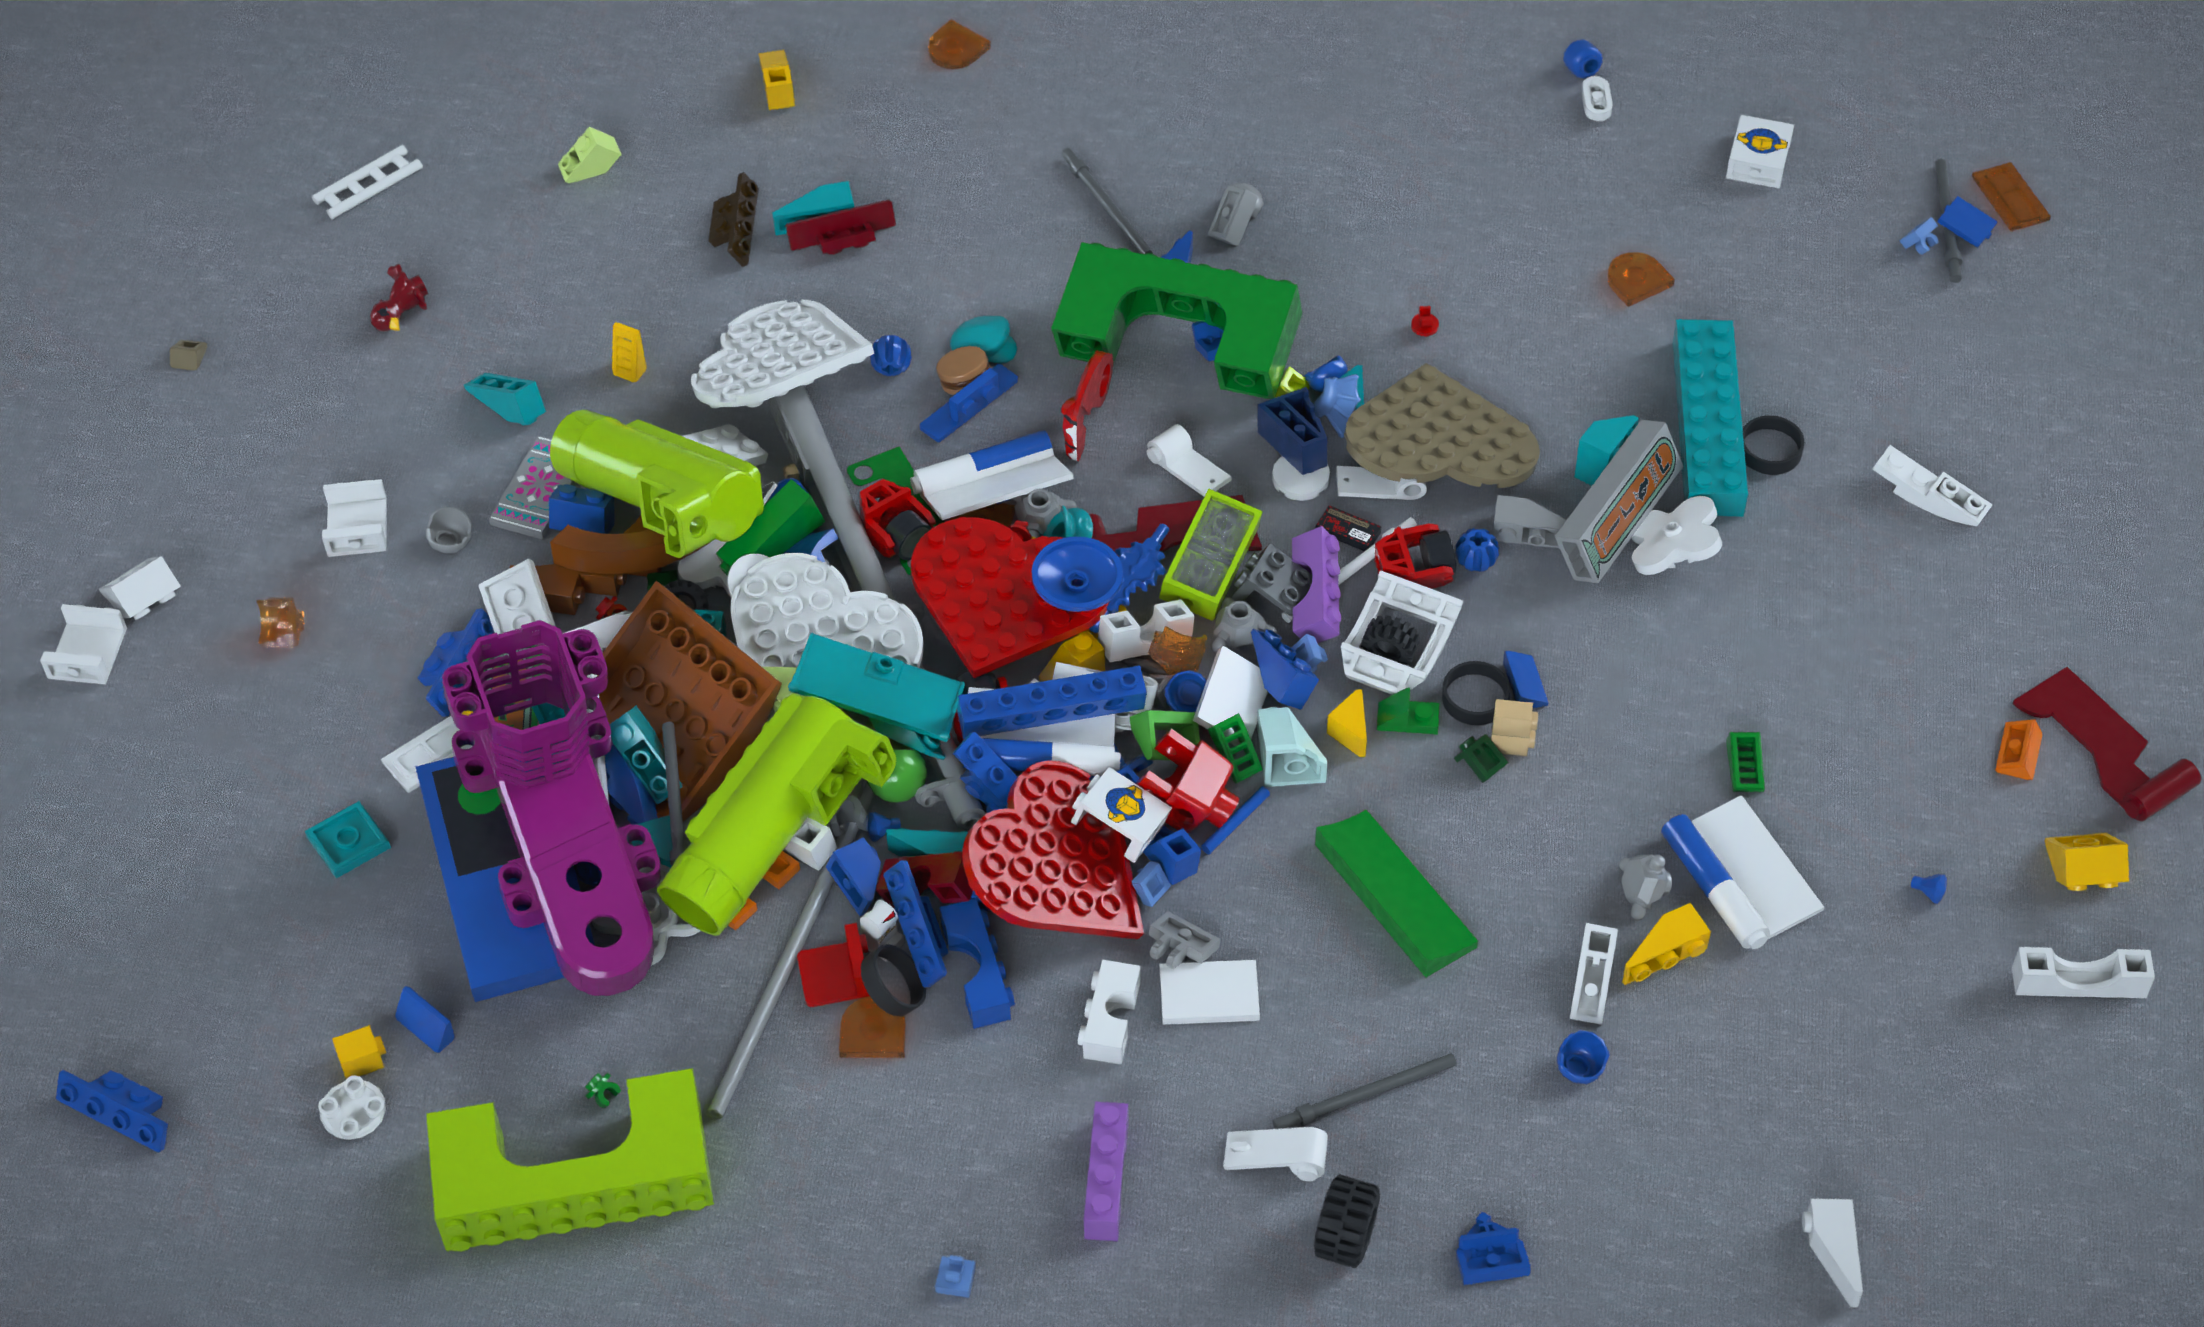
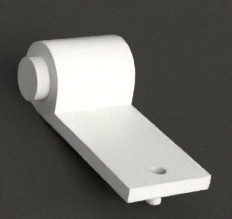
M1174 424L1147 443V455L1154 464H1159L1203 497H1205L1208 489L1217 491L1232 481L1229 474L1193 450L1189 434L1179 424Z
M1336 466L1338 496L1415 500L1421 498L1427 492L1426 482L1417 483V479L1408 480L1401 478L1400 482L1375 475L1363 467Z
M1314 1127L1227 1132L1223 1167L1225 1170L1289 1166L1291 1171L1300 1180L1314 1181L1323 1176L1325 1172L1328 1135L1323 1130Z

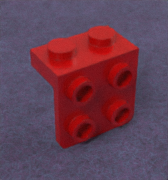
M857 922L844 925L846 942L798 952L797 960L807 1006L816 1007L870 996L861 976V964L864 959L863 953H869L865 934L859 935Z

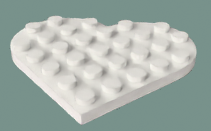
M803 299L800 301L801 304L797 302L787 303V300L772 302L751 309L728 324L729 329L727 333H722L720 337L722 350L709 356L699 364L700 370L697 374H692L691 384L697 399L711 408L745 405L757 407L764 400L775 396H783L793 388L811 384L821 376L834 374L842 367L864 361L866 357L874 354L872 343L821 303Z
M785 553L769 557L747 571V576L734 589L731 599V618L737 647L762 667H798L810 633L871 653L876 652L917 668L921 665L924 652L923 636L920 624L913 612L905 604L902 603L901 605L883 593L874 591L850 592L842 574L834 566H829L817 560L816 556L803 553ZM773 708L771 709L767 721H769L776 713L773 710Z

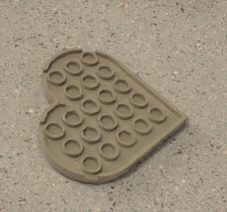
M1427 363L1357 408L1348 418L1344 432L1347 442L1346 449L1359 465L1375 475L1400 482V479L1403 478L1408 480L1417 479V483H1424L1448 475L1453 479L1472 486L1481 487V483L1486 485L1497 484V488H1506L1527 480L1534 473L1540 454L1538 441L1529 430L1527 424L1520 422L1503 409L1493 405L1482 396L1472 392L1458 381L1453 380Z

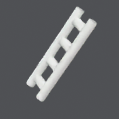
M400 145L312 195V199L316 205L326 201L331 206L327 210V214L333 220L417 172L423 166L419 159L410 163L406 161L403 156L408 154L407 149L404 145ZM393 162L399 168L395 172L387 176L380 170ZM371 175L377 182L364 189L358 182ZM349 188L354 195L341 201L336 194Z

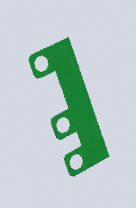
M900 447L893 448L847 467V473L857 486H863L883 478L896 483L900 487L910 488L911 495L931 512L936 521V524L933 525L934 527L945 522L941 520L919 493H914L910 478L914 477V470ZM859 466H869L873 470L872 476L868 479H858L854 475L855 469ZM900 558L905 571L911 576V568L907 564L908 560Z

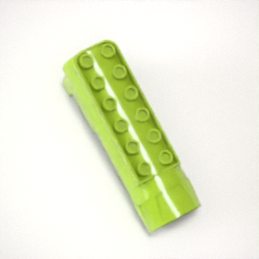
M577 410L567 415L559 423L553 434L550 445V458L554 469L560 475L588 489L603 492L641 509L643 527L664 535L666 553L676 558H682L715 539L728 542L739 538L749 529L755 517L763 513L764 501L761 475L756 466L642 420L636 419L625 425L612 417L589 410Z
M797 693L785 697L777 712L763 725L760 734L754 742L746 747L743 756L735 767L727 772L725 780L719 788L708 797L703 809L689 822L685 833L691 844L678 856L657 887L659 897L676 915L691 926L710 935H720L744 907L755 887L807 818L826 826L861 778L881 788L883 787L896 765V755L889 738L853 721L838 707L822 698L815 696L803 697Z

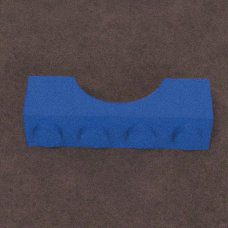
M1129 765L1116 771L1133 783L1140 779ZM1163 825L1143 853L1150 861L1160 864L1169 883L1174 885L1197 873L1201 848L1183 828L1173 832Z
M976 898L939 907L941 926L948 949L966 953L973 957L980 965L976 976L964 985L965 1003L973 1029L1011 1020L1010 1007L1015 1006L1014 996L1011 987L1005 988L1003 980L1006 979V972L1002 960L996 961L994 955L998 953L994 935L988 936L986 928L990 927L986 909L980 910Z

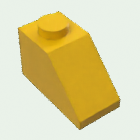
M1088 630L1079 633L1062 643L1040 673L1039 681L1053 679L1056 662L1105 671V648Z

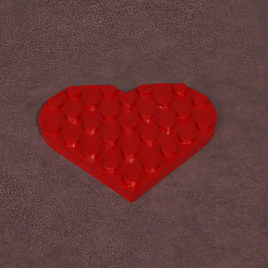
M959 517L935 526L916 544L911 557V578L914 588L973 678L1082 633L1094 626L1100 620V616L1106 613L1109 602L1089 611H1067L1050 605L1035 590L1032 582V566L1036 556L1045 546L1064 537L1040 536L1023 542L1014 531L996 521L975 517Z
M1042 761L1031 765L1013 782L1008 794L1007 808L987 813L968 831L963 844L962 858L969 886L986 907L1010 924L1026 928L1138 940L1144 935L1136 890L1131 883L1133 876L1130 861L1124 857L1127 850L1125 836L1086 812L1077 825L1071 823L1076 812L1072 806L1082 792L1085 794L1089 792L1087 788L1091 782L1089 780L1091 775L1074 765L1060 761Z

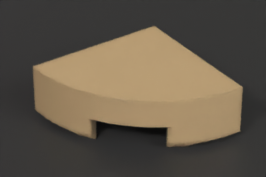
M795 463L784 466V478H795L800 482L799 472Z

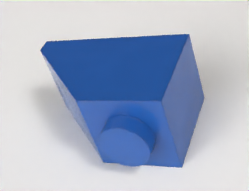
M864 837L834 851L826 865V869L859 916L866 913L873 901L881 865L877 851L868 844Z

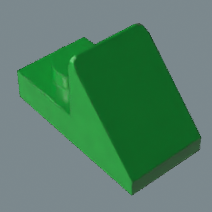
M1410 687L1378 702V731L1438 735L1439 703L1410 701Z

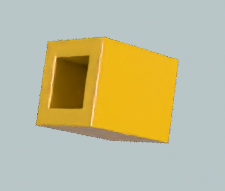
M370 1025L332 1038L346 1079L350 1076L360 1077L385 1068L381 1059V1055L386 1054L384 1044L380 1035L373 1036Z

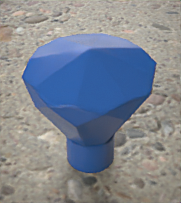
M869 812L867 815V832L873 842L886 835L887 829L901 828L898 817L887 818L876 812Z
M1936 874L1926 878L1914 876L1912 878L1911 888L1921 890L1933 903L1938 904L1943 899L1947 886L1945 874Z

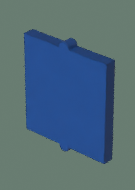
M1959 196L1955 198L1950 206L1946 205L1944 213L1937 221L1977 248L1985 239L1990 238L1992 235L1991 231L1998 223V221Z

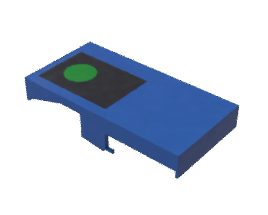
M454 757L416 766L474 1001L486 1000L565 978L557 963L544 923L528 928H519L513 925L509 919L500 893L498 873L500 868L507 864L508 861L521 857L497 789L494 788L481 793H472L466 790L462 784ZM473 771L470 773V775L477 776L482 772ZM572 865L567 871L566 882L572 889L580 891L575 869ZM511 878L506 882L514 884L519 882L520 879ZM521 905L517 907L516 910L526 911L530 907L526 905ZM588 925L585 932L586 937L595 946L590 925Z

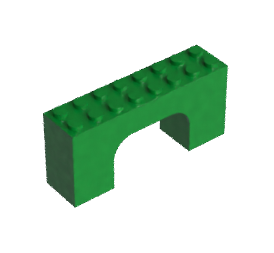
M1081 242L1051 330L1061 357L1088 362L1097 350L1112 354L1114 365L1127 327L1139 317L1154 314L1191 322H1206L1208 325L1218 327L1224 331L1214 359L1220 389L1271 400L1276 397L1300 323L1302 307L1298 285L1288 280L1277 281L1267 279L1258 274H1241L1233 269L1221 270L1212 268L1207 264L1196 265L1185 263L1177 258L1170 260L1160 258L1151 253L1140 254L1131 252L1126 248L1114 249L1105 247L1100 243L1089 244Z

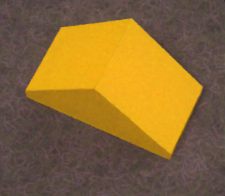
M1357 689L1328 714L1327 734L1357 756L1366 757L1367 735L1362 689Z

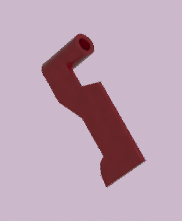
M1242 495L1228 496L1246 504ZM1203 500L1140 507L1137 512L1136 531L1115 534L1106 533L1099 515L1089 514L1093 523L1092 539L1106 544L1115 552L1118 548H1131L1132 542L1143 544L1148 537L1152 536L1160 524H1165L1169 527V532L1161 542L1162 547L1159 550L1164 553L1172 546L1181 545ZM1257 532L1248 551L1262 550V544Z
M2068 667L2013 700L2012 704L2028 715L2037 718L2052 716L2092 754L2103 790L2125 809L2127 815L2133 819L2145 821L2201 783V775L2198 768L2188 759H2180L2150 779L2135 765V762L2146 748L2148 741Z

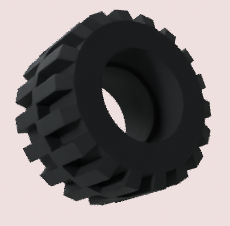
M1340 1174L1333 1179L1327 1191L1314 1240L1315 1257L1355 1269L1358 1267L1367 1251L1380 1201L1378 1185Z

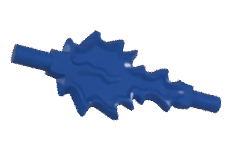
M1160 524L1152 536L1148 537L1143 544L1132 542L1131 548H1118L1115 550L1122 564L1123 580L1120 590L1109 602L1104 615L1117 613L1119 605L1129 606V596L1131 593H1136V587L1147 592L1148 585H1157L1158 575L1166 574L1167 571L1160 562L1166 556L1159 550L1162 547L1161 542L1169 532L1167 525ZM1100 620L1089 628L1090 631L1094 633L1099 632Z

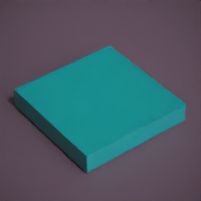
M360 801L305 830L307 839L336 879L391 848L388 839Z

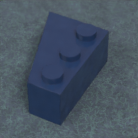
M1307 387L1257 404L1258 433L1294 468L1304 475L1327 466V435L1320 418L1315 414V406L1309 399Z

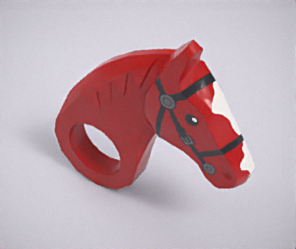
M1096 350L1084 369L1076 395L1070 397L1061 407V413L1064 414L1062 428L1065 438L1066 455L1071 460L1079 461L1084 451L1086 427L1083 424L1084 416L1090 415L1092 408H1101L1106 399L1113 371V356L1110 353Z

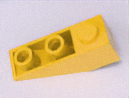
M785 50L758 53L769 110L795 107L793 84Z
M1691 903L1662 915L1625 964L1622 979L1624 985L1633 981L1641 982L1658 970L1670 969L1690 956L1697 957L1705 952L1708 947L1711 931Z

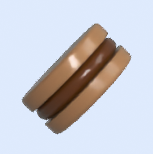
M967 346L957 348L945 354L938 361L936 371L943 390L948 394L955 395L991 367L984 350L979 347Z

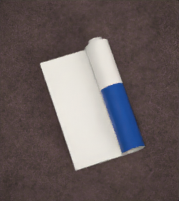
M1041 430L914 470V477L910 478L914 493H919L941 520H945L989 505L1009 501L1011 498L1030 493L1035 489H1043L1074 478L1073 473L1054 456L1050 438L1045 430Z
M969 687L968 694L994 689ZM1115 714L980 736L1012 771L1024 772L1031 765L1042 761L1065 762L1082 769L1091 776L1096 774L1102 776L1109 767L1115 771L1120 770L1121 753L1115 752L1114 746Z
M1742 795L1692 821L1687 815L1681 814L1670 819L1662 827L1661 833L1743 948H1760L1768 939L1824 911V906Z

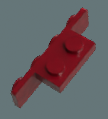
M890 199L788 223L786 224V231L792 251L818 245L822 253L837 254L844 248L852 246L862 248L867 246L869 242L876 241L874 231L893 227L896 225L892 202Z

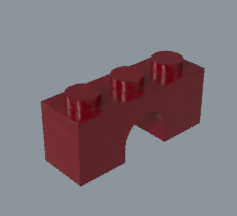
M960 851L886 859L875 889L885 902L891 905L892 908H895L884 879V873L899 861L907 860L920 896L925 889L930 887L942 903L970 901L973 889L968 884L963 866L962 852Z

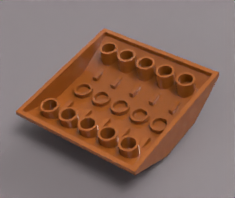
M656 581L602 653L607 665L608 684L606 689L599 693V699L609 724L637 705L655 730L663 748L662 725L666 722L675 724L679 780L683 786L680 789L682 819L684 822L707 802L708 797L725 780L727 772L734 768L741 759L746 747L752 744L760 734L763 725L769 717L782 683L661 583ZM668 798L658 805L654 800L657 818L669 815Z

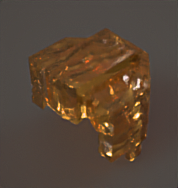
M269 597L265 600H256L261 615V632L258 644H266V648H294L298 646L300 632L305 630L304 611H297L293 597Z
M1165 626L1163 632L1155 631L1148 654L1162 666L1168 675H1175L1176 673L1188 670L1198 672L1203 654L1205 653L1207 636L1203 634L1202 637H1191Z

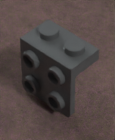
M1269 543L1259 555L1254 552L1244 565L1248 570L1247 572L1243 570L1235 580L1233 585L1237 588L1231 598L1234 601H1244L1256 590L1288 615L1293 616V607L1308 593L1313 576Z

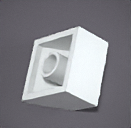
M162 556L148 558L101 587L99 591L115 609L121 611L123 618H131L133 616L137 620L149 613L151 610L148 606L156 601L163 604L176 596L174 590L181 586Z

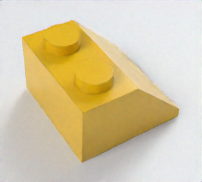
M2107 832L2045 838L2046 849L2056 881L2066 886L2068 890L2082 891L2087 889V885L2099 884L2101 888L2118 887V882H2129L2128 844Z

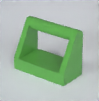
M1147 710L1131 716V730L1147 760L1171 761L1154 749L1156 746L1155 730L1169 731L1172 728L1194 745H1197L1200 742L1198 723L1193 721L1195 712Z

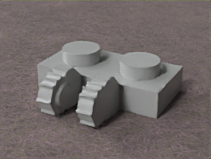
M1169 911L1152 923L1149 929V936L1158 940L1153 944L1149 952L1150 957L1158 960L1165 955L1169 947L1173 948L1174 950L1170 952L1166 961V966L1172 969L1179 966L1185 956L1201 964L1219 949V938Z

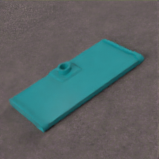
M810 633L796 673L788 685V691L803 696L819 697L837 707L947 742L951 737L950 731L957 710L958 695H962L965 683L905 664L903 661L876 652L871 653Z

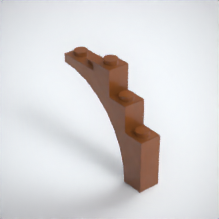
M640 515L636 522L623 534L650 529L643 527L642 516ZM556 564L535 566L550 611L576 615L579 604L584 602L585 593L607 596L615 595L617 597L621 585L624 586L626 584L627 574L647 577L649 573L661 572L662 567L667 565L623 574L580 572Z

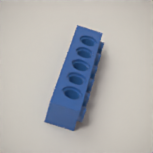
M1139 665L958 695L957 714L962 737L965 739L972 732H976L979 736L1142 710L1145 707L1147 691L1141 666Z

